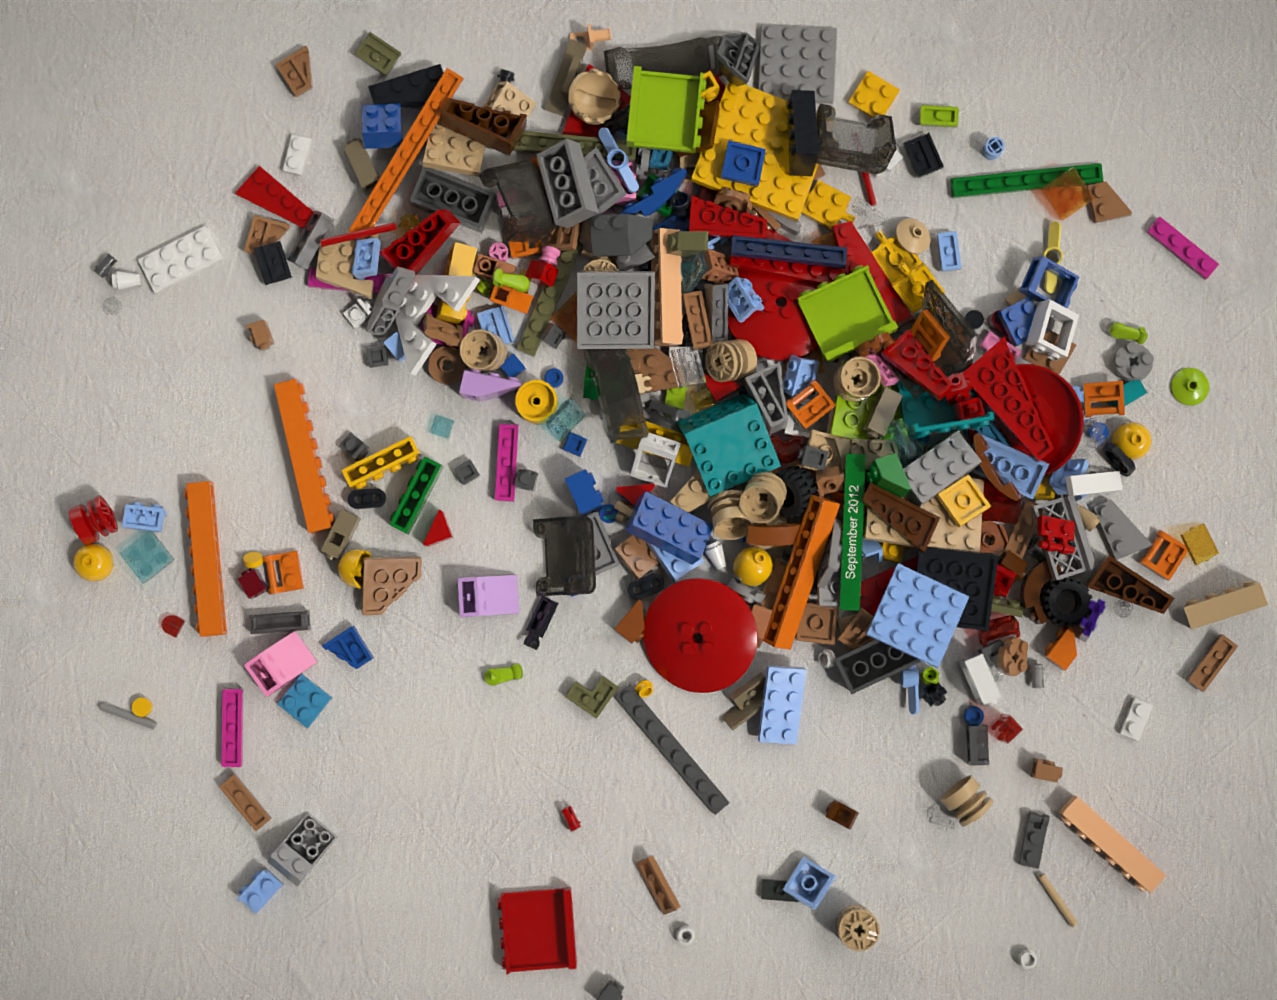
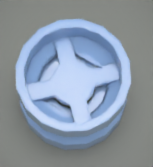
M998 137L989 138L982 148L983 156L989 160L997 159L1004 150L1003 140Z

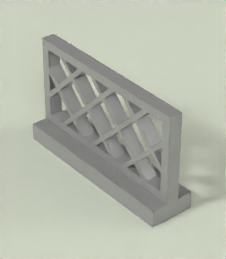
M1065 496L1030 507L1036 528L1038 516H1040L1039 508L1046 511V516L1048 517L1052 515L1058 519L1075 522L1074 541L1070 542L1071 546L1075 547V552L1067 554L1069 557L1066 563L1060 560L1061 554L1059 552L1054 556L1051 552L1044 550L1053 581L1097 568L1074 496ZM1056 503H1058L1060 514L1053 511ZM1073 559L1076 560L1077 570L1070 566ZM1057 564L1064 567L1062 575H1058Z

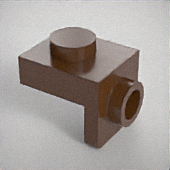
M833 800L826 809L827 814L825 817L851 830L859 812L841 802Z

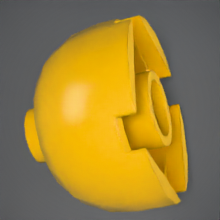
M1130 422L1119 426L1114 431L1111 443L1118 446L1130 459L1137 460L1145 456L1150 450L1152 439L1150 432L1145 426L1136 422Z
M92 543L84 545L74 556V569L86 581L96 582L104 580L111 574L114 568L113 554L107 547L101 544Z
M759 547L743 549L733 562L734 574L742 579V583L749 586H759L765 582L770 576L773 567L770 555Z
M361 549L350 550L339 560L337 565L339 576L348 586L361 589L363 558L372 557L369 551Z

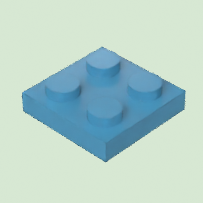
M301 674L277 705L306 728H309L333 697L304 674Z

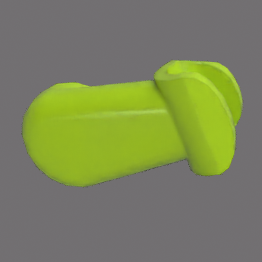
M496 269L494 272L493 284L497 287L504 285L514 288L518 292H525L530 287V281L526 276L503 273L501 269Z
M1115 321L1109 328L1110 335L1116 339L1135 340L1138 344H1143L1148 338L1146 329L1142 326L1136 329Z
M514 664L510 667L492 668L486 671L484 679L488 685L495 686L513 679H521L523 677V669L520 664Z

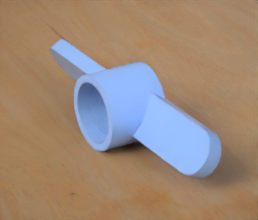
M601 128L598 134L608 152L607 161L609 165L618 171L627 190L635 193L639 189V185L628 166V156L623 150L618 148L609 129ZM618 153L623 154V163L619 166H614L612 164L613 156Z
M916 665L900 672V681L902 688H908L909 712L916 715L919 712V673Z

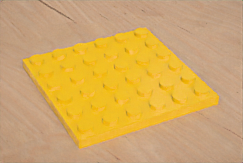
M728 81L719 104L720 110L714 146L712 149L701 151L690 181L718 192L723 187L738 192H746L750 195L752 205L798 222L835 119L816 112L819 157L812 177L790 176L789 125H787L789 109H786V100L748 85L737 87ZM728 141L766 149L758 187L720 179Z

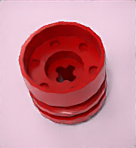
M101 495L94 497V501H87L88 509L83 504H79L68 511L71 524L77 536L85 545L98 541L100 539L99 532L104 537L109 536V533L118 532V525L113 510Z

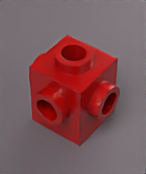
M963 372L947 377L953 385L952 390L945 395L948 405L971 398L969 390L972 389L969 378L965 379Z

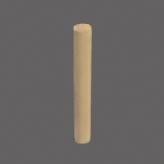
M1040 875L1038 879L1070 926L1074 927L1077 925L1078 922L1046 875Z

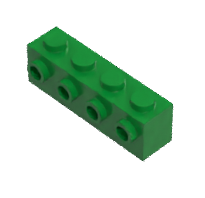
M425 456L423 460L420 459L416 466L417 472L415 476L410 478L406 493H403L398 501L400 505L397 511L394 510L389 519L391 521L390 526L408 535L411 533L444 468L443 465Z

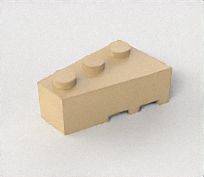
M699 470L670 501V504L690 513L710 501L713 496L708 495Z

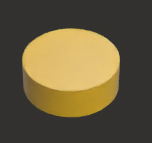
M260 552L247 553L243 557L244 566L247 568L261 566L263 564L262 554Z
M145 697L136 699L132 704V711L138 717L148 716L153 709L152 702Z

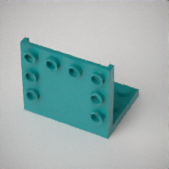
M968 368L943 373L946 377H949L952 374L964 372ZM910 378L900 379L897 383L898 393L903 395L900 400L906 437L913 436V439H917L934 432L943 433L953 429L961 430L967 428L971 430L989 425V421L994 420L993 412H988L974 419L955 422L951 404L948 405L945 396L938 401ZM973 389L969 390L971 398L978 397Z
M747 393L739 394L692 414L689 419L683 418L675 422L677 428L687 440L709 496L748 481L757 473L769 472L781 466L757 403Z

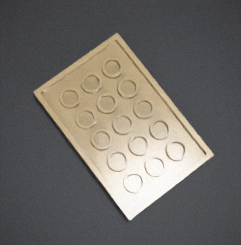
M972 478L983 494L984 480ZM904 496V497L902 498V499H904V500L910 502L906 496ZM934 497L920 507L941 517L927 547L980 552L982 513L958 528L937 497ZM866 506L864 540L913 546Z

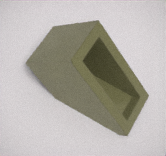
M678 231L669 234L666 241L667 254L689 257L708 251L709 232Z

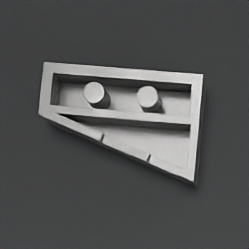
M777 363L746 377L744 380V388L747 394L757 403L769 435L786 428L788 423L780 363Z

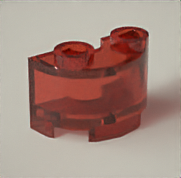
M780 436L770 437L780 463L787 464L797 460L799 449L805 446V436H791L789 441H782Z

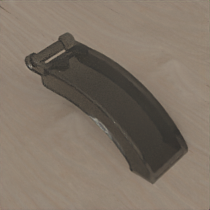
M699 37L661 46L641 48L617 47L604 51L606 73L618 84V89H632L634 66H641V71L700 76V72L705 74L711 71L714 77L723 76L715 57L722 37ZM710 45H713L715 69H711Z
M583 349L585 360L588 363L595 383L609 443L639 436L642 438L648 437V428L645 422L639 388L627 350ZM639 425V429L616 433L614 431L615 427Z

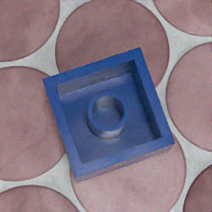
M400 103L362 105L364 149L398 148L401 145L403 136Z
M585 469L565 478L581 516L602 508L601 503L604 502L600 490L595 491L593 485L596 484L592 472L587 473Z

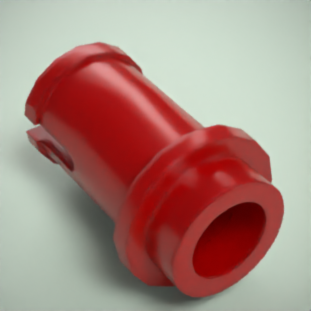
M572 806L560 811L568 825L567 829H570L572 832L581 827V821H578Z

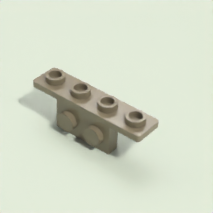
M573 39L569 40L546 105V111L560 116L564 115L568 104L570 85L574 78L582 73L584 65L582 61L587 50V44Z
M762 673L753 677L730 695L737 707L723 716V720L732 731L762 709L765 677Z

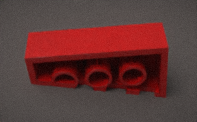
M448 209L437 210L420 222L418 226L410 229L404 236L396 239L390 246L382 249L379 253L394 269L401 267L412 270L417 275L461 222Z

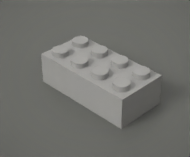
M566 138L537 154L555 225L569 229L599 213L580 143Z
M957 431L903 469L911 487V490L905 496L912 504L922 507L940 492L974 470L982 461L959 431Z

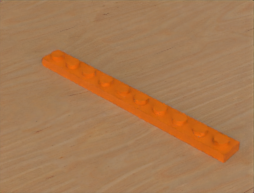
M449 68L445 70L350 227L349 233L375 227L441 118L443 108L448 100L453 98L464 80L463 77Z

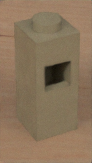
M352 139L343 147L365 192L376 186L379 177L366 149H364L361 139Z
M887 387L879 391L862 428V431L867 433V437L880 439L885 436L903 395Z
M340 510L321 549L322 552H325L324 557L333 561L336 558L341 560L361 518L345 510Z

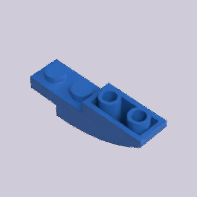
M679 167L670 172V177L666 179L661 177L653 182L654 185L651 186L654 194L648 193L640 198L641 201L637 204H634V202L627 204L623 207L624 211L621 214L636 215L642 211L645 217L650 216L664 206L678 191L688 174L685 168L681 170Z

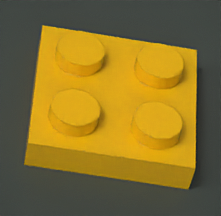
M868 70L848 104L880 123L900 92V89Z
M969 475L936 496L958 528L991 507Z

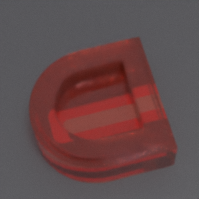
M169 615L163 619L162 629L165 633L177 638L186 620L175 615Z

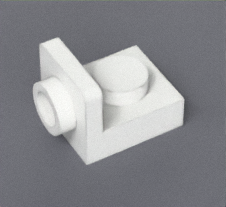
M360 298L357 299L358 302L343 313L355 329L370 319L371 310L373 309L367 300L362 301Z

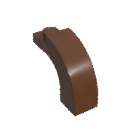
M1047 560L1037 563L1028 571L1020 590V600L1023 609L1031 608V611H1029L1030 617L1033 622L1036 621V624L1048 622L1040 602L1041 588L1048 580L1052 579ZM1057 564L1056 569L1058 575H1062L1061 568L1059 564Z

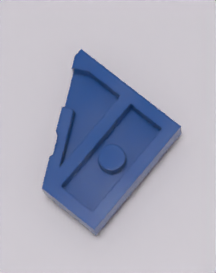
M351 626L322 645L325 650H329L336 657L347 661L355 669L374 659L355 626Z

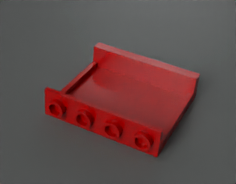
M572 887L502 893L501 898H498L497 901L498 910H502V918H499V929L503 930L504 936L500 938L501 950H505V957H502V969H506V975L510 974V972L557 968L577 969Z

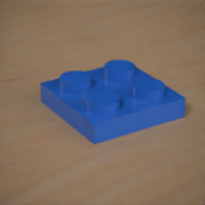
M728 141L720 179L758 187L766 149Z
M1031 296L997 313L1014 347L1026 342L1036 311V306Z

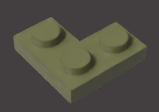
M602 676L593 691L575 681L565 697L597 719L618 689V686Z

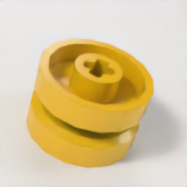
M531 380L519 388L516 394L515 405L520 416L525 421L541 425L549 422L555 416L558 410V398L555 390L549 383L542 380ZM534 400H540V404L535 405Z

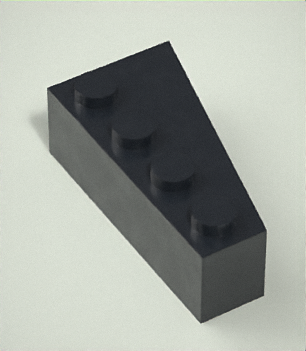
M441 64L368 86L373 104L400 103L401 108H419L424 106L444 73Z
M792 90L790 97L786 99V109H789L787 125H789L790 176L812 177L819 157L815 91Z

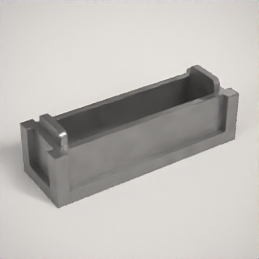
M314 210L287 260L300 268L303 267L306 270L308 267L310 268L309 264L321 244L320 240L325 237L330 226H333L334 219L323 212Z
M717 282L716 285L706 283L704 284L705 309L712 343L728 341L729 284Z
M308 610L249 615V619L252 622L250 634L311 630L310 611Z

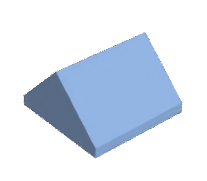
M803 857L784 886L783 891L804 906L816 910L836 876Z

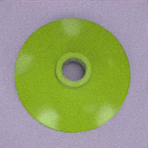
M1185 368L1174 375L1171 382V392L1174 398L1181 404L1187 406L1197 405L1207 397L1209 381L1200 370ZM1191 382L1195 384L1194 389H1191L1189 386Z

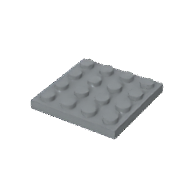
M762 24L758 90L784 100L790 97L792 90L815 91V103L833 104L837 28Z
M577 271V349H654L655 272Z

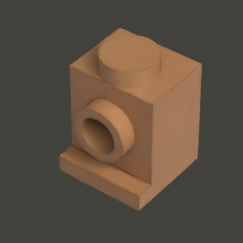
M261 320L246 325V328L252 332L250 334L253 345L256 344L259 351L267 350L270 348V345L274 344L267 321Z
M839 466L825 468L823 471L816 470V480L820 496L823 497L825 496L824 494L843 490L845 475L844 472L840 473Z
M1034 758L1031 777L1058 783V779L1062 777L1063 768L1055 766L1053 761L1043 760V763H1041V759Z

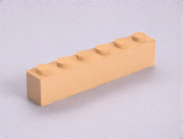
M658 228L653 230V237L650 240L651 252L656 257L651 259V271L655 272L654 346L681 345L683 340V313L681 305L683 299L681 293L682 258L681 256L667 254L666 245L668 235L680 231L676 229Z
M1073 795L1058 812L1062 816L1061 820L1070 827L1072 824L1077 829L1075 831L1077 835L1082 839L1087 838L1092 842L1090 846L1098 853L1102 851L1106 855L1105 859L1111 865H1118L1121 868L1119 872L1127 879L1131 877L1136 881L1134 885L1140 891L1144 892L1146 890L1152 893L1166 877L1160 869L1079 797Z

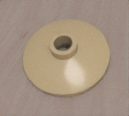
M908 218L902 220L897 225L896 239L904 250L912 254H920L928 249L931 241L930 233L923 223L916 219Z

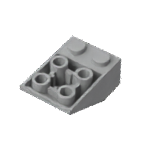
M307 813L271 854L268 863L298 887L338 836L310 813Z

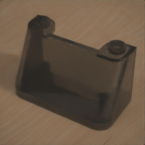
M820 103L816 113L819 143L817 164L871 174L883 173L897 149L892 116L876 115L870 120L869 124L835 118V108L831 105Z
M521 161L491 167L479 174L481 182L485 187L492 188L497 185L510 214V217L503 225V232L507 241L538 243L558 227L554 222L543 177L534 161Z
M589 517L533 519L535 535L538 538H545L546 577H540L537 580L536 596L593 593L596 588L592 520Z

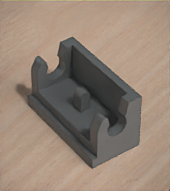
M988 725L966 726L967 764L970 766L989 765Z

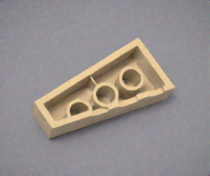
M1252 580L1243 583V586L1238 588L1233 586L1224 589V592L1220 594L1215 592L1205 595V599L1200 601L1197 598L1189 600L1183 606L1192 630L1267 606L1268 603L1261 583Z

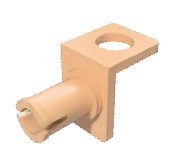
M587 24L588 31L570 34V39L575 40L577 37L585 39V44H587L586 51L593 50L595 42L611 41L610 28L593 31L590 24Z

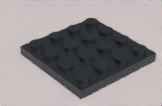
M927 547L924 553L919 551L916 572L969 596L956 627L989 631L999 555L996 553Z

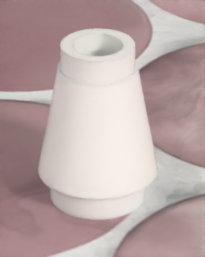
M119 271L112 273L113 289L118 288V290L141 285L140 274Z
M715 540L706 544L704 552L716 570L727 566L722 543Z

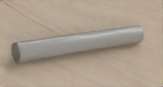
M103 702L99 710L151 729H155L157 725L155 721L138 717L133 713Z

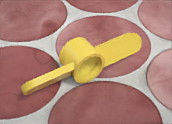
M1053 221L1049 226L1048 248L1043 256L1046 257L1049 251H1057L1060 255V260L1057 264L1060 265L1063 259V253L1060 250L1061 224ZM1046 270L1045 292L1049 294L1056 291L1057 276Z

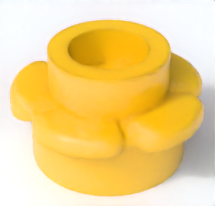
M649 680L639 681L635 687L636 693L642 698L650 696L653 693V683Z

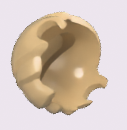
M592 68L589 72L580 73L574 78L568 91L570 108L575 116L587 124H604L606 120L612 118V115L621 104L619 100L621 93L618 90V84L612 80L608 73Z

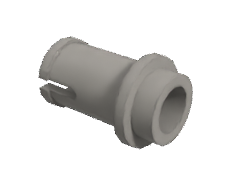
M1043 664L1031 665L1032 688H1045L1043 676L1045 668H1043Z

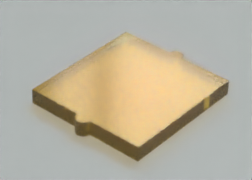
M1205 523L1195 528L1191 527L1189 531L1180 535L1195 566L1204 561H1210L1211 557L1219 554Z

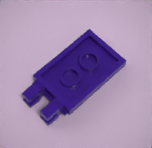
M1098 599L1097 602L1091 600L1088 608L1092 612L1088 619L1082 618L1079 625L1083 627L1079 637L1080 640L1086 642L1091 632L1095 631L1097 627L1096 622L1106 608L1105 601Z

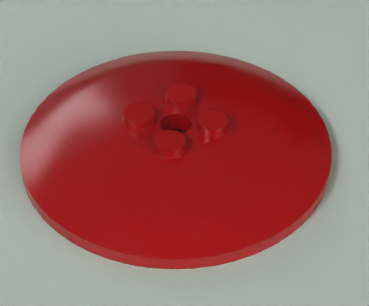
M737 269L739 278H746L752 283V288L761 298L764 309L762 311L756 310L744 322H738L728 305V329L735 340H747L756 351V356L773 361H789L791 355L801 358L819 347L797 302L800 297L799 294L806 290L812 292L818 289V285ZM782 298L786 301V305L779 307L775 303L776 300Z
M1016 364L1030 393L1033 405L1038 411L1040 421L1043 427H1045L1054 448L1042 459V461L1049 463L1044 475L1046 476L1061 468L1078 448L1084 428L1082 405L1074 388L1055 371L1035 364ZM982 401L983 408H985L987 412H992L990 408ZM993 413L994 422L1010 445L1031 455ZM967 428L969 440L972 445L974 441V435L977 434V432L975 429L971 430L970 428Z
M691 578L672 584L655 598L647 611L644 621L643 633L645 635L643 640L651 664L669 683L689 692L709 693L729 687L745 674L756 654L758 631L750 607L735 590L716 580ZM694 633H701L703 641L696 642L693 638Z

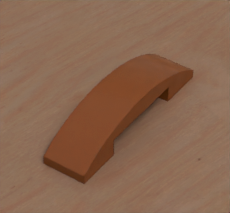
M980 432L975 434L974 448L977 456L982 461L980 466L983 472L999 491L1015 501L1019 500L1022 495L1012 480L1005 484L984 453L990 449V446Z
M801 520V523L770 526L766 523L747 524L746 543L762 546L794 545L803 520Z

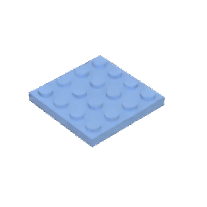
M898 563L866 635L935 668H939L969 596Z

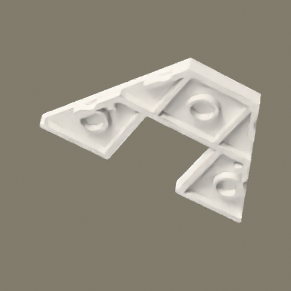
M448 275L415 276L399 304L400 311L395 318L409 373L416 375L437 345L417 327L436 297L439 296L450 307L459 312L479 283V278L475 276Z

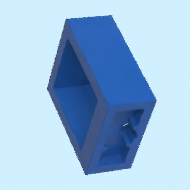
M1044 256L1033 257L1019 292L1027 297L1031 296L1036 302L1050 300L1036 292L1043 273L1047 270L1064 280L1055 302L1068 308L1072 293L1077 288L1079 276Z

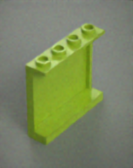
M634 66L626 147L695 153L696 147H700L701 136L697 134L698 128L702 129L703 117H699L700 110H704L705 98H701V92L706 89V80L703 79V73L700 72V76L641 71V66Z
M860 265L852 269V273L845 275V273L838 275L834 278L835 281L829 284L827 281L817 286L818 289L812 292L806 290L799 294L800 297L797 302L826 363L855 351L858 345L867 340L870 341L874 337L886 332L891 334L898 329L875 285L868 265L865 267Z

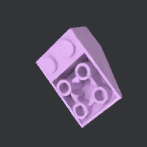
M470 368L469 371L464 370L459 393L463 398L483 402L518 392L522 384L518 381L519 379L514 377L502 379L498 374L488 373V375H484L480 370Z
M517 575L457 578L460 617L520 613Z

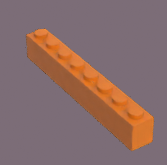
M297 379L276 383L274 388L308 533L314 534L330 530L335 522L333 512L330 513L329 505H331V499L329 494H326L324 488L327 486L326 478L324 475H321L320 468H323L322 461L316 454L318 449L317 440L312 437L311 431H314L312 420H309L307 415L310 410L308 402H304L303 394H305L304 385Z
M211 481L186 483L187 488L184 489L185 499L188 500L186 517L190 521L187 532L192 543L189 546V553L193 557L191 574L195 577L193 594L196 595L197 603L194 604L195 614H198L199 621L196 622V631L198 634L200 633V637L227 635L214 483Z
M811 495L763 638L765 643L773 647L791 650L840 506L839 503L820 496Z

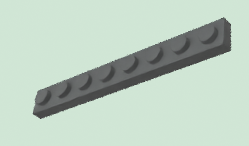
M630 684L615 696L714 815L730 803Z

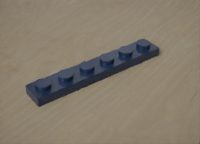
M733 235L731 256L845 268L847 248Z

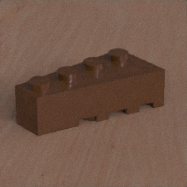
M451 98L441 112V126L508 156L511 155L527 125L526 114L520 113V115L511 114V111L503 110L501 112L492 110V107L474 106V103Z
M1107 554L1103 556L1097 568H1095L1084 584L1085 587L1162 614L1166 612L1175 599Z

